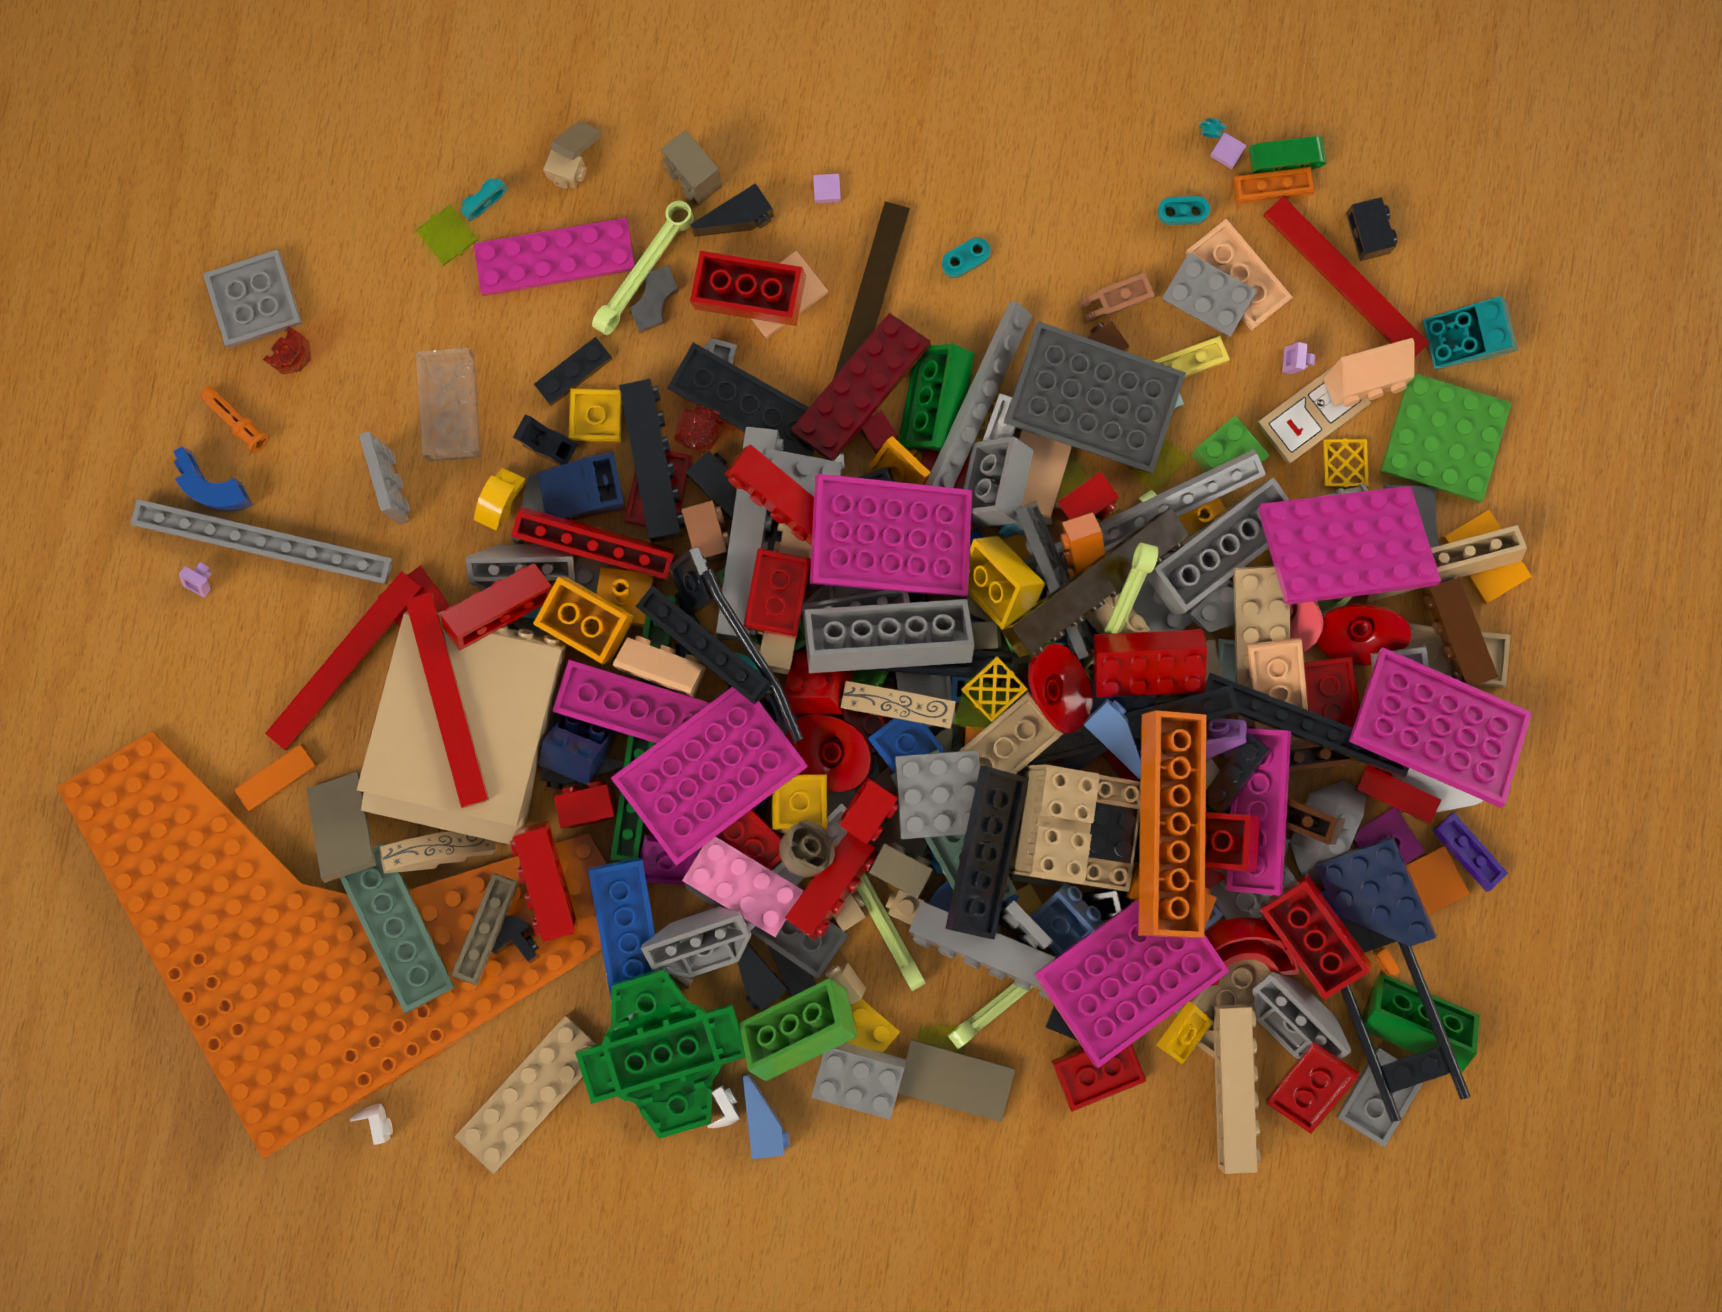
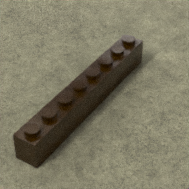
M1172 508L1158 513L1002 629V633L1019 658L1030 655L1031 658L1037 656L1045 650L1043 646L1049 640L1054 642L1065 635L1063 630L1069 625L1074 627L1085 619L1084 614L1086 612L1098 610L1105 604L1103 600L1109 595L1114 597L1121 593L1132 568L1134 552L1140 542L1158 547L1157 565L1164 560L1162 555L1167 551L1172 553L1183 546L1181 541L1189 536L1188 532Z

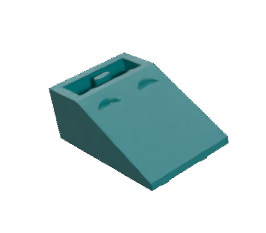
M1502 296L1423 319L1435 370L1491 359L1519 351L1507 301Z

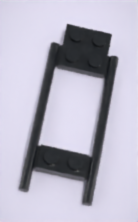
M699 547L688 550L668 567L678 589L675 596L680 608L700 624L695 613L701 611L711 602H716L762 676L772 683L770 689L773 693L762 698L759 702L775 723L783 719L785 720L794 743L804 739L783 687L723 595L713 569H707L706 559L701 555Z
M1338 916L1364 953L1397 942ZM1400 942L1398 944L1439 1047L1381 1066L1350 984L1340 990L1391 1123L1401 1120L1392 1092L1449 1073L1460 1100L1471 1097L1411 946Z

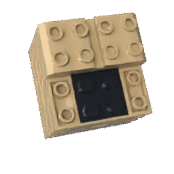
M1027 765L1021 769L1017 775L1027 777L1029 780L1009 874L1129 892L1140 817L1141 782L1050 765Z

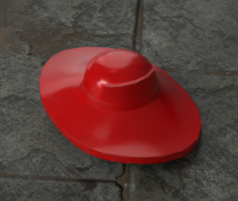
M1350 604L1336 607L1323 615V630L1316 643L1326 655L1333 659L1352 656L1353 664L1372 665L1370 653H1377L1382 647L1390 651L1405 649L1412 636L1410 625L1398 613L1383 607Z
M1047 644L1044 646V651L1031 659L1028 668V681L1032 697L1045 718L1057 731L1064 734L1073 733L1084 725V721L1091 712L1093 698L1090 681L1078 658L1067 647L1061 644Z
M812 714L796 720L804 739L794 743L789 730L787 731L786 738L808 766L798 775H827V791L833 792L852 790L860 786L867 779L872 766L871 748L864 734L854 725L836 717Z

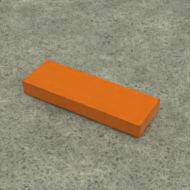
M1311 167L1239 175L1233 178L1236 204L1280 199L1282 196L1289 198L1313 195L1315 192Z
M300 744L241 784L234 791L248 812H252L316 768L317 765L304 745Z

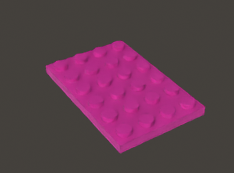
M826 474L815 475L810 584L967 597L972 490Z
M1411 486L1262 503L1258 507L1285 605L1437 586L1441 582Z
M1382 647L1378 652L1349 742L1501 808L1507 801L1532 712Z
M731 687L611 777V779L677 866L808 766L761 703L758 701L754 705L736 689Z
M1139 898L1033 974L1097 1068L1230 972L1205 934L1204 938L1138 936Z

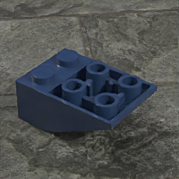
M614 452L582 458L537 473L544 511L547 514L573 520L625 510Z
M562 715L542 742L539 765L588 785L599 770L618 732Z

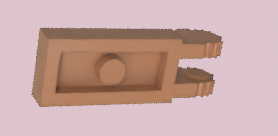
M1144 272L1097 290L1095 294L1082 298L1077 303L1082 308L1099 301L1101 308L1091 311L1084 316L1085 322L1088 323L1104 315L1107 317L1154 299L1155 295Z

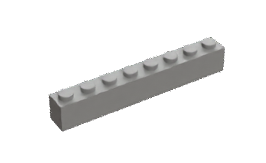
M746 427L743 448L751 444L761 453L766 448L783 451V439H780L778 430ZM737 489L722 593L743 625L757 549L769 550V541L765 540L767 531L771 532L773 518L769 515L770 511L764 506L760 507L753 503L746 491ZM719 610L716 630L718 638L740 641L721 610ZM746 629L751 639L752 635L757 634V631Z

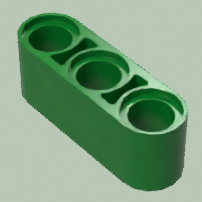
M1321 136L1262 142L1249 147L1252 174L1304 167L1317 169L1327 164L1324 141Z

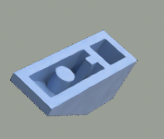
M1106 699L1084 721V726L1141 780V757L1127 717L1124 715L1127 711L1116 700L1111 703Z
M744 1074L743 1082L752 1159L783 1156L786 1152L785 1148L790 1147L789 1132L783 1131V1124L751 1074Z

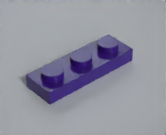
M1454 812L1444 818L1432 830L1486 892L1491 891L1508 874Z

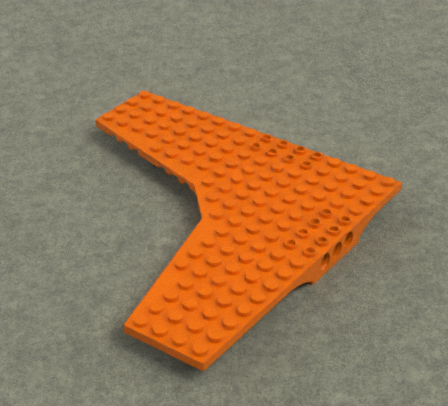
M149 732L57 786L64 802L262 1159H266L348 1108L368 1099L457 1044L464 1037L497 1015L602 951L587 868L607 865V862L590 834L587 833L555 843L578 923L576 932L571 935L546 942L542 941L541 935L536 936L532 920H535L534 909H528L525 899L528 888L526 882L521 883L517 867H520L519 856L410 889L409 892L456 988L405 1014L348 895L303 884L154 732ZM494 872L520 883L507 916L518 917L533 928L525 934V937L527 938L531 935L540 947L536 951L540 957L533 963L528 962L514 943L499 955L492 952L479 985L476 986L452 977L451 974Z

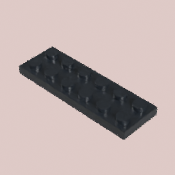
M692 343L668 385V390L744 433L746 427L778 430L780 439H783L784 452L811 457L814 449L791 432V429L809 407L696 343Z
M980 765L945 929L995 940L1029 778Z

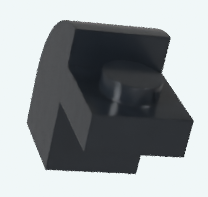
M526 414L513 435V438L522 443L525 448L558 465L567 464L578 444L562 433L547 428Z
M506 916L492 952L499 955L514 943L528 962L533 963L540 957L536 952L540 948L531 935L527 938L525 937V934L533 928L518 917Z

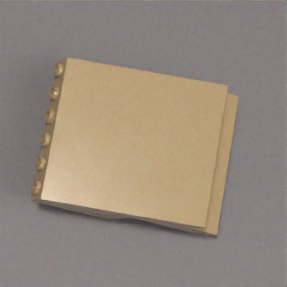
M407 610L402 618L357 786V791L363 792L361 811L510 845L515 831L527 826L539 749L553 727L555 718L553 708L560 689L567 643L553 635H545L543 637L535 635L533 631L528 629H519L518 631L508 629L506 625L459 651L443 629L489 801L461 808Z

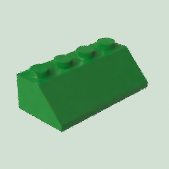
M956 344L931 345L912 367L898 440L907 450L915 449L918 452L924 453L925 451L940 453L968 392L974 359L973 352Z
M1379 972L1363 1010V1020L1368 1033L1416 1054L1439 1047L1417 989ZM1431 994L1460 1070L1463 1072L1477 1054L1480 1015Z

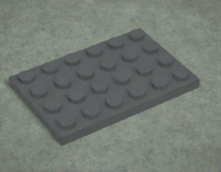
M1038 321L1036 322L1003 423L1112 461L1153 473L1186 372Z

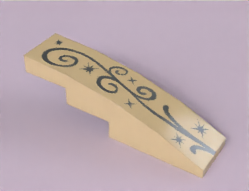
M845 681L840 708L951 729L956 702Z
M447 831L380 846L378 850L384 873L435 869L438 864L464 862L470 856L492 855L496 851V847L492 840Z

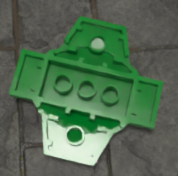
M665 968L613 983L611 989V1026L607 1030L602 1043L578 1049L575 1052L591 1104L617 1096L625 1102L628 1100L635 1103L640 1110L639 1112L659 1139L711 1124L713 1079L719 1073L723 1064L746 1058L740 1026L733 1004L707 1011V1008L703 1009L697 1004L689 1002Z

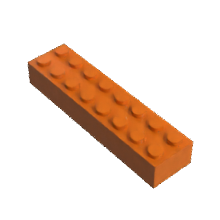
M1157 710L1142 714L1138 936L1204 938L1206 715Z

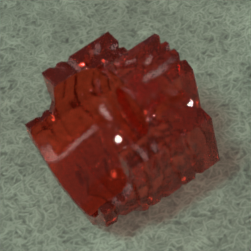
M290 326L285 330L288 333L286 338L280 337L272 346L273 356L266 355L263 359L268 365L283 375L301 372L311 360L309 341Z
M700 404L694 410L684 408L677 424L674 437L675 442L681 443L685 448L705 454L707 449L711 450L720 437L723 422L719 421L720 412L708 409V407L701 406Z

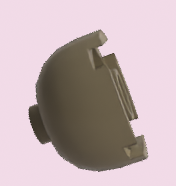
M801 821L785 832L780 842L779 852L782 863L788 871L797 876L811 877L818 875L832 864L835 857V846L833 841L829 843L828 838L825 836L827 832L824 828L814 822Z

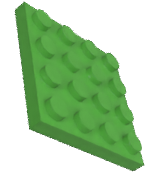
M1414 373V378L1407 384V388L1403 390L1380 473L1426 487H1434L1436 490L1478 503L1483 502L1511 402Z

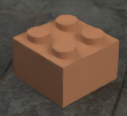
M712 500L682 509L692 549L699 547L701 555L706 559L707 566L727 561L730 538L728 533H723L721 528L725 527L726 523L720 506L715 507Z

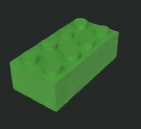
M831 978L739 1023L748 1071L765 1081L858 1037L847 989Z

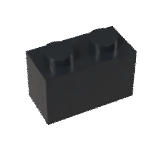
M1382 197L1352 204L1346 215L1359 260L1364 261L1390 254L1396 247L1397 234L1394 229H1391L1389 223L1390 210L1386 204L1384 205Z

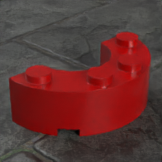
M1251 917L1235 918L1218 922L1204 931L1205 936L1226 967L1242 960H1257L1264 963L1269 968L1270 973L1274 972L1284 976L1299 974L1297 961L1269 922ZM1220 979L1210 986L1219 985Z

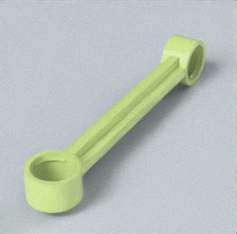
M674 201L668 205L665 212L667 221L608 305H603L597 311L592 321L593 328L606 336L615 330L620 321L621 312L678 231L687 230L690 228V224L693 223L694 216L686 202ZM683 209L688 212L687 218L682 222H673L671 220L672 214L677 210Z
M1141 542L1136 547L1131 571L1103 634L1121 633L1147 573H1151L1156 565L1158 547ZM1092 653L1083 660V667L1090 681H1093V670L1088 668L1093 664Z
M864 873L861 877L862 883L857 892L910 989L914 991L925 985L926 982L868 876Z
M1053 951L1049 953V955L1057 957ZM1013 982L973 1016L958 1025L947 1036L956 1048L959 1049L1028 991L1014 985Z

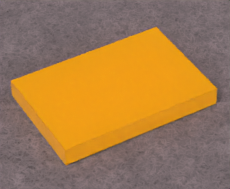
M1487 510L1442 538L1448 544L1497 531L1501 527L1491 511ZM1522 561L1467 576L1484 604L1489 603L1532 577Z

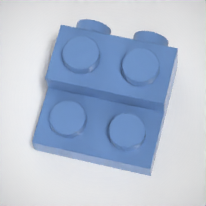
M1067 883L1061 886L1029 916L1051 938L1052 942L1048 947L1057 956L1104 923L1101 920L1100 911L1094 906H1088L1082 899L1081 891L1076 886H1069Z

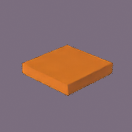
M1441 846L1406 864L1428 915L1470 894L1445 846Z

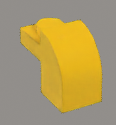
M503 467L496 476L491 475L479 496L473 520L497 531L508 518L512 501L524 487L525 478Z

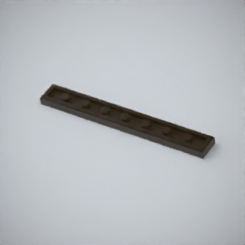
M884 202L834 378L876 329L910 211L908 207Z

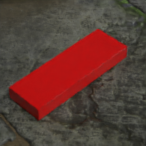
M1369 765L1365 766L1355 790L1427 824H1431L1441 802V799Z

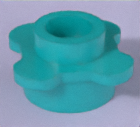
M1207 118L1206 121H1201L1199 128H1202V136L1221 138L1226 125L1221 124V120Z

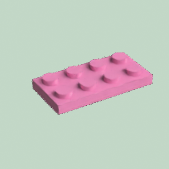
M714 837L702 847L682 880L724 907L740 912L744 919L776 937L784 924L785 916L804 891L717 837Z

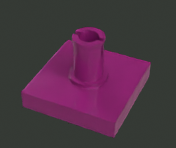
M1393 807L1358 828L1353 839L1355 846L1360 848L1393 836L1405 864L1425 852L1400 812Z
M646 834L640 858L643 861L646 883L687 885L682 880L697 857L698 850L676 866L654 835Z

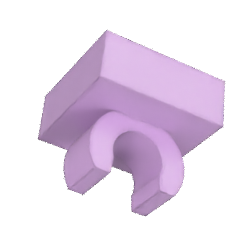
M1297 342L1284 347L1282 373L1294 374L1305 370L1308 365H1315V354L1307 353V344Z
M201 562L198 563L194 571L185 566L179 573L182 586L205 598L211 591L208 582L211 573L208 572L210 568Z

